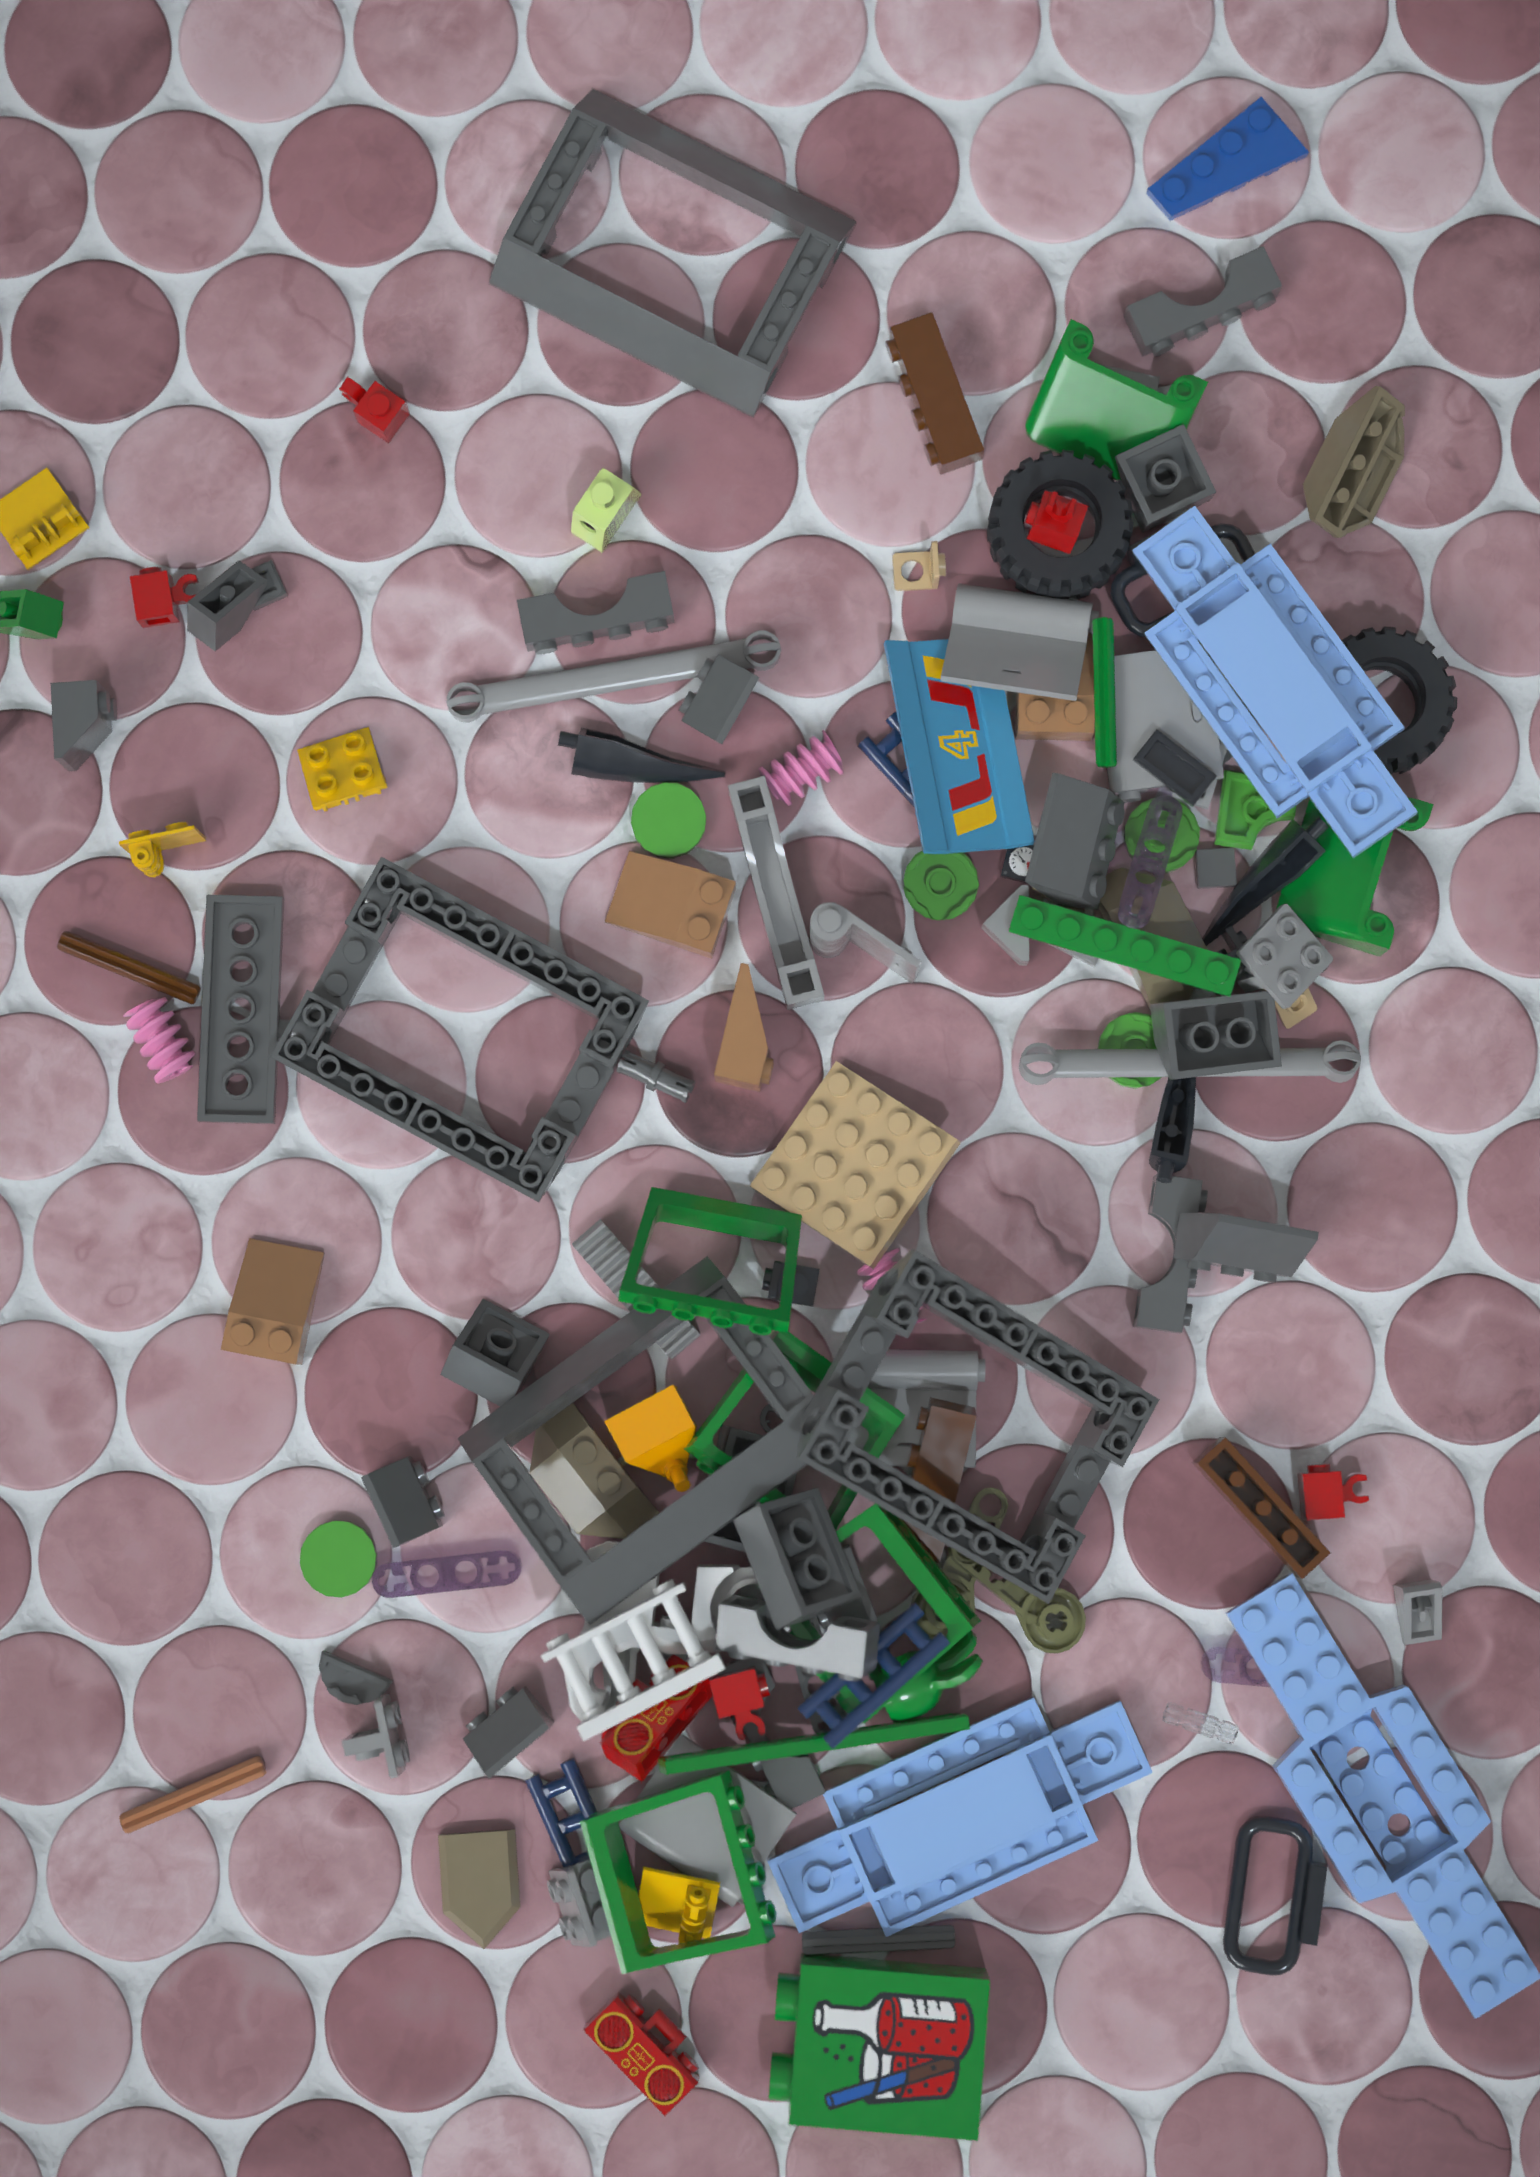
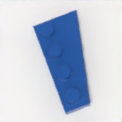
M1261 96L1147 188L1146 194L1168 220L1171 221L1212 202L1218 196L1229 191L1234 192L1244 187L1246 183L1261 176L1266 177L1279 171L1281 167L1295 161L1296 163L1308 157L1309 151Z

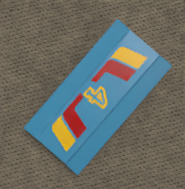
M949 639L914 642L885 640L884 649L923 854H950L1012 849L1033 845L1035 840L1005 691L940 681Z

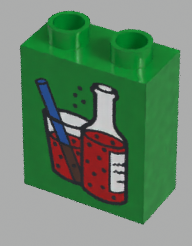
M801 1953L799 1974L778 1972L775 2021L795 2022L793 2053L772 2052L768 2100L789 2102L788 2125L978 2141L990 1978L986 1968L834 1955H805Z

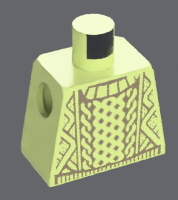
M602 468L573 511L571 533L603 553L642 494L616 475ZM586 523L590 524L595 530L589 528Z

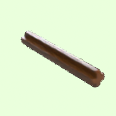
M64 931L60 936L57 948L62 952L189 1004H194L200 995L201 987L198 984L71 932Z

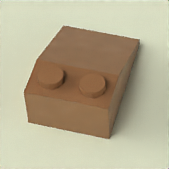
M1088 633L1076 701L1016 692L1015 740L1091 741L1094 735L1095 724L1092 633Z
M629 851L605 923L712 959L736 891V881L693 867Z
M741 963L714 1077L715 1082L760 1092L762 1083L769 1085L774 1059L768 1058L767 1041L749 965Z
M249 1238L228 1311L221 1350L302 1365L325 1253Z

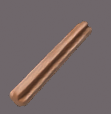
M260 1756L253 1757L126 1811L119 1816L122 1829L125 1833L129 1834L263 1777L266 1774L264 1762Z

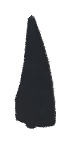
M581 727L579 735L561 731L558 746L576 749L571 773L576 776L631 783H675L723 778L726 774V771L671 758L610 733Z
M1317 817L1306 830L1292 819L1273 839L1241 878L1214 917L1202 938L1206 946L1222 935L1226 928L1235 925L1278 891L1298 879L1326 851L1316 841L1329 828L1320 817Z
M1168 1077L1149 1158L1150 1166L1158 1172L1156 1180L1161 1183H1171L1173 1173L1181 1171L1188 1163L1194 1126L1196 1077L1170 1080Z

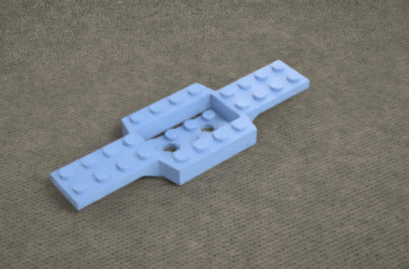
M1293 1573L1287 1574L1225 1613L1299 1735V1738L1272 1766L1354 1900L1358 1903H1363L1395 1892L1412 1916L1475 2019L1539 1980L1540 1973L1464 1852V1849L1482 1832L1491 1820L1409 1687L1399 1685L1367 1695ZM1372 1709L1450 1834L1443 1833L1371 1718ZM1353 1747H1362L1368 1753V1762L1361 1769H1353L1347 1763V1754ZM1311 1750H1314L1315 1753L1317 1754V1756L1319 1757L1320 1761L1322 1762L1323 1766H1324L1325 1769L1327 1770V1772H1328V1774L1330 1775L1331 1779H1332L1333 1782L1335 1783V1785H1336V1787L1338 1788L1339 1792H1340L1341 1795L1343 1796V1798H1344V1800L1346 1801L1347 1805H1348L1349 1808L1351 1809V1811H1352V1813L1354 1814L1355 1818H1356L1357 1821L1359 1822V1824H1360V1826L1362 1827L1363 1831H1364L1365 1834L1367 1835V1837H1368V1839L1370 1840L1371 1844H1372L1373 1847L1375 1848V1850H1376V1852L1378 1853L1379 1857L1381 1858L1382 1862H1383L1384 1865L1386 1866V1867H1385V1870L1383 1869L1382 1865H1381L1380 1862L1378 1861V1859H1377V1857L1375 1856L1374 1852H1373L1372 1849L1370 1848V1846H1369V1844L1367 1843L1366 1839H1365L1364 1836L1362 1835L1361 1831L1359 1830L1358 1826H1357L1356 1823L1354 1822L1353 1818L1351 1817L1350 1813H1349L1348 1810L1346 1809L1345 1805L1343 1804L1342 1800H1341L1340 1797L1338 1796L1337 1792L1335 1791L1334 1787H1333L1332 1784L1330 1783L1329 1779L1327 1778L1326 1774H1325L1324 1771L1322 1770L1321 1766L1319 1765L1318 1761L1316 1760V1758H1315V1756L1313 1755V1753L1311 1752ZM1401 1813L1409 1819V1829L1402 1836H1395L1388 1829V1821L1394 1814Z

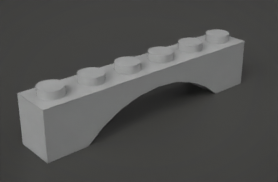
M761 776L728 785L732 808L787 1010L824 1001L823 988L791 879L766 778Z

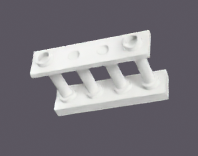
M673 1579L653 1588L654 1597L572 1639L565 1633L546 1643L549 1650L541 1655L544 1663L557 1657L584 1711L581 1714L584 1721L576 1727L583 1741L725 1669L726 1666L719 1652L711 1656L708 1650H703L676 1596L686 1591L687 1588L684 1582L675 1585ZM660 1603L663 1604L690 1658L687 1660L690 1667L675 1674L673 1668L668 1669L641 1613ZM625 1621L628 1622L655 1676L652 1678L654 1685L640 1692L638 1686L633 1687L606 1633L607 1630ZM590 1639L593 1640L619 1692V1695L616 1696L619 1703L606 1710L602 1704H597L571 1651L572 1648Z

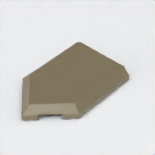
M503 1829L438 1834L443 1914L479 1946L485 1949L521 1907L516 1830Z

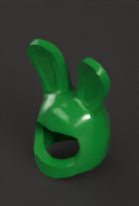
M972 1630L885 1705L893 1721L904 1722L927 1713L939 1702L944 1689L956 1687L975 1676L983 1660L978 1654L968 1657L977 1644V1636ZM919 1650L907 1651L905 1654L895 1658L903 1665ZM876 1663V1669L870 1672L868 1677L878 1688L890 1675L879 1663Z

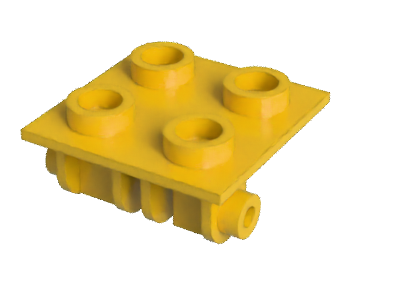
M47 467L0 499V532L27 570H30L89 529L85 520Z
M369 727L297 750L311 803L316 811L323 809L324 812H327L329 808L342 805L341 801L343 800L345 805H348L349 798L355 797L356 802L360 801L359 795H363V797L376 793L380 795L382 794L381 790L388 788L384 774L381 771Z
M178 822L165 826L166 831L151 834L150 830L132 832L128 834L127 840L119 841V845L130 854L132 863L148 877H157L164 870L162 850L207 841L206 837L194 825L189 826L188 822Z
M644 1867L639 1900L646 1925L679 1933L678 1943L709 1938L713 1926L720 1882Z

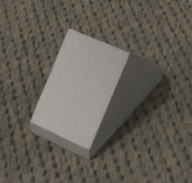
M1021 885L983 923L981 929L1019 966H1027L1029 962V938L1008 932L1019 895L1029 897L1028 885Z
M1430 1579L1393 1585L1403 1644L1409 1645L1441 1640V1582Z

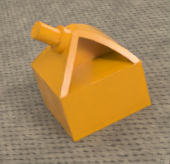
M673 1384L604 1421L626 1463L666 1477L668 1481L673 1482L678 1492H685L690 1488L691 1484L687 1477V1464L690 1453L684 1449L695 1435L697 1425L676 1385Z

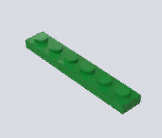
M1019 895L1008 931L1012 934L1227 997H1231L1242 961L1238 958Z

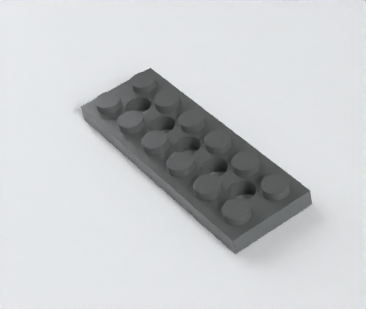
M206 896L198 1122L275 1124L278 1061L270 1056L279 1042L284 920L283 897ZM249 924L254 929V937L247 944H238L234 939V931L239 925ZM242 961L249 962L253 969L250 979L245 982L235 981L232 975L234 966ZM239 999H246L251 1005L249 1016L243 1020L234 1019L231 1015V1006ZM236 1037H245L250 1045L248 1053L240 1058L233 1057L229 1051L231 1041ZM237 1074L244 1075L248 1081L247 1090L241 1095H232L228 1090L229 1079Z

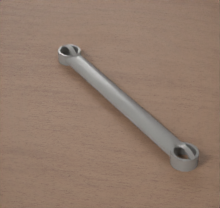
M756 631L746 639L489 684L476 686L471 683L462 682L449 690L446 704L450 714L456 720L470 723L484 714L695 678L698 676L707 658L714 661L717 655L728 659L744 669L753 668L758 671H766L772 669L778 663L781 656V645L773 633ZM758 639H766L772 641L770 643H762L749 646L755 640ZM777 651L775 657L767 663H757L749 657V655L757 652ZM464 690L477 693L454 698V696ZM464 703H480L478 709L470 715H460L452 709V707Z
M1340 1040L1332 1042L1327 1048H1280L1282 1067L1199 1077L1325 1076L1333 1082L1342 1083L1354 1077L1361 1064V1056L1359 1050L1353 1044ZM1033 1043L1025 1048L1019 1061L1021 1076L1027 1082L1035 1085L1046 1084L1053 1078L1168 1077L1157 1049L1054 1050L1048 1044ZM1349 1059L1352 1060L1353 1069L1346 1072L1337 1071L1332 1068L1329 1062ZM1043 1061L1051 1063L1053 1068L1048 1073L1037 1074L1032 1072L1026 1065L1032 1062Z

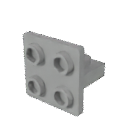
M1283 904L1236 952L1237 957L1244 964L1243 969L1246 971L1237 983L1245 993L1265 988L1282 1009H1286L1333 961V957L1289 905Z
M390 1694L380 1696L374 1701L379 1728L351 1734L342 1741L345 1756L355 1754L357 1761L380 1756L379 1753L384 1752L390 1778H395L406 1770L405 1766L406 1763L410 1762V1755L406 1739L399 1740L397 1727L399 1724H402L399 1704L397 1701L391 1702Z
M590 1858L564 1868L549 1870L551 1880L547 1881V1887L552 1901L559 1903L563 1916L559 1918V1925L565 1940H570L571 1944L575 1946L592 1947L597 1945V1941L610 1937L609 1926Z

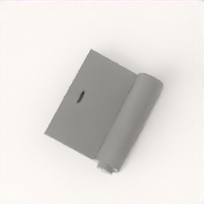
M958 583L952 626L940 681L1076 701L1088 633L1093 634L1092 621L1095 618H1099V611H1092L1093 603Z
M1157 651L1114 656L1117 764L1115 767L1107 768L1109 790L1125 803L1141 800V794L1147 792L1148 789L1166 787L1133 761V758L1156 729L1217 775L1215 780L1224 779L1218 736Z
M836 903L821 904L813 911L810 921V945L818 956L834 958L844 951L849 942H852L913 984L917 978L921 961L913 956L910 950L907 948L904 950Z
M887 1350L867 1388L904 1413L905 1417L883 1450L879 1460L890 1466L909 1467L907 1466V1460L911 1444H919L922 1432L916 1429L918 1414L921 1407H928L930 1397L975 1407L976 1410L978 1382H985V1359H978V1351ZM976 1421L964 1468H976ZM861 1425L859 1428L854 1427L847 1441L862 1449L868 1440V1431Z
M681 1734L667 1755L705 1749ZM730 1766L670 1775L660 1773L658 1767L640 1795L637 1796L636 1799L730 1770L734 1786H740L744 1794L745 1805L743 1809H740L744 1824H750L755 1833V1845L751 1847L754 1860L762 1864L797 1814ZM705 1792L620 1821V1830L685 1875L720 1882L718 1898L731 1907L736 1902L744 1905L716 1801L711 1793Z

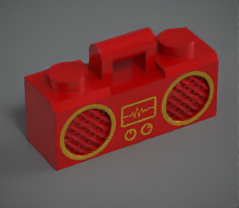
M674 1654L666 1662L668 1669L673 1668L675 1674L690 1667L686 1661ZM653 1672L650 1676V1687L654 1685L652 1678L655 1677ZM709 1677L603 1731L600 1744L605 1757L643 1782L658 1763L660 1756L665 1755L713 1696ZM635 1679L632 1683L633 1687L638 1686L640 1692L649 1688L648 1685L638 1679Z
M618 1991L585 2024L583 2031L653 2105L666 2116L699 2083V2075L696 2073L699 2066L685 2051L680 2055L675 2051L687 2036L660 2008L646 2020L642 2016L645 2012L642 2005L632 1995L629 1994L625 1998ZM653 2026L669 2040L665 2046L650 2032Z

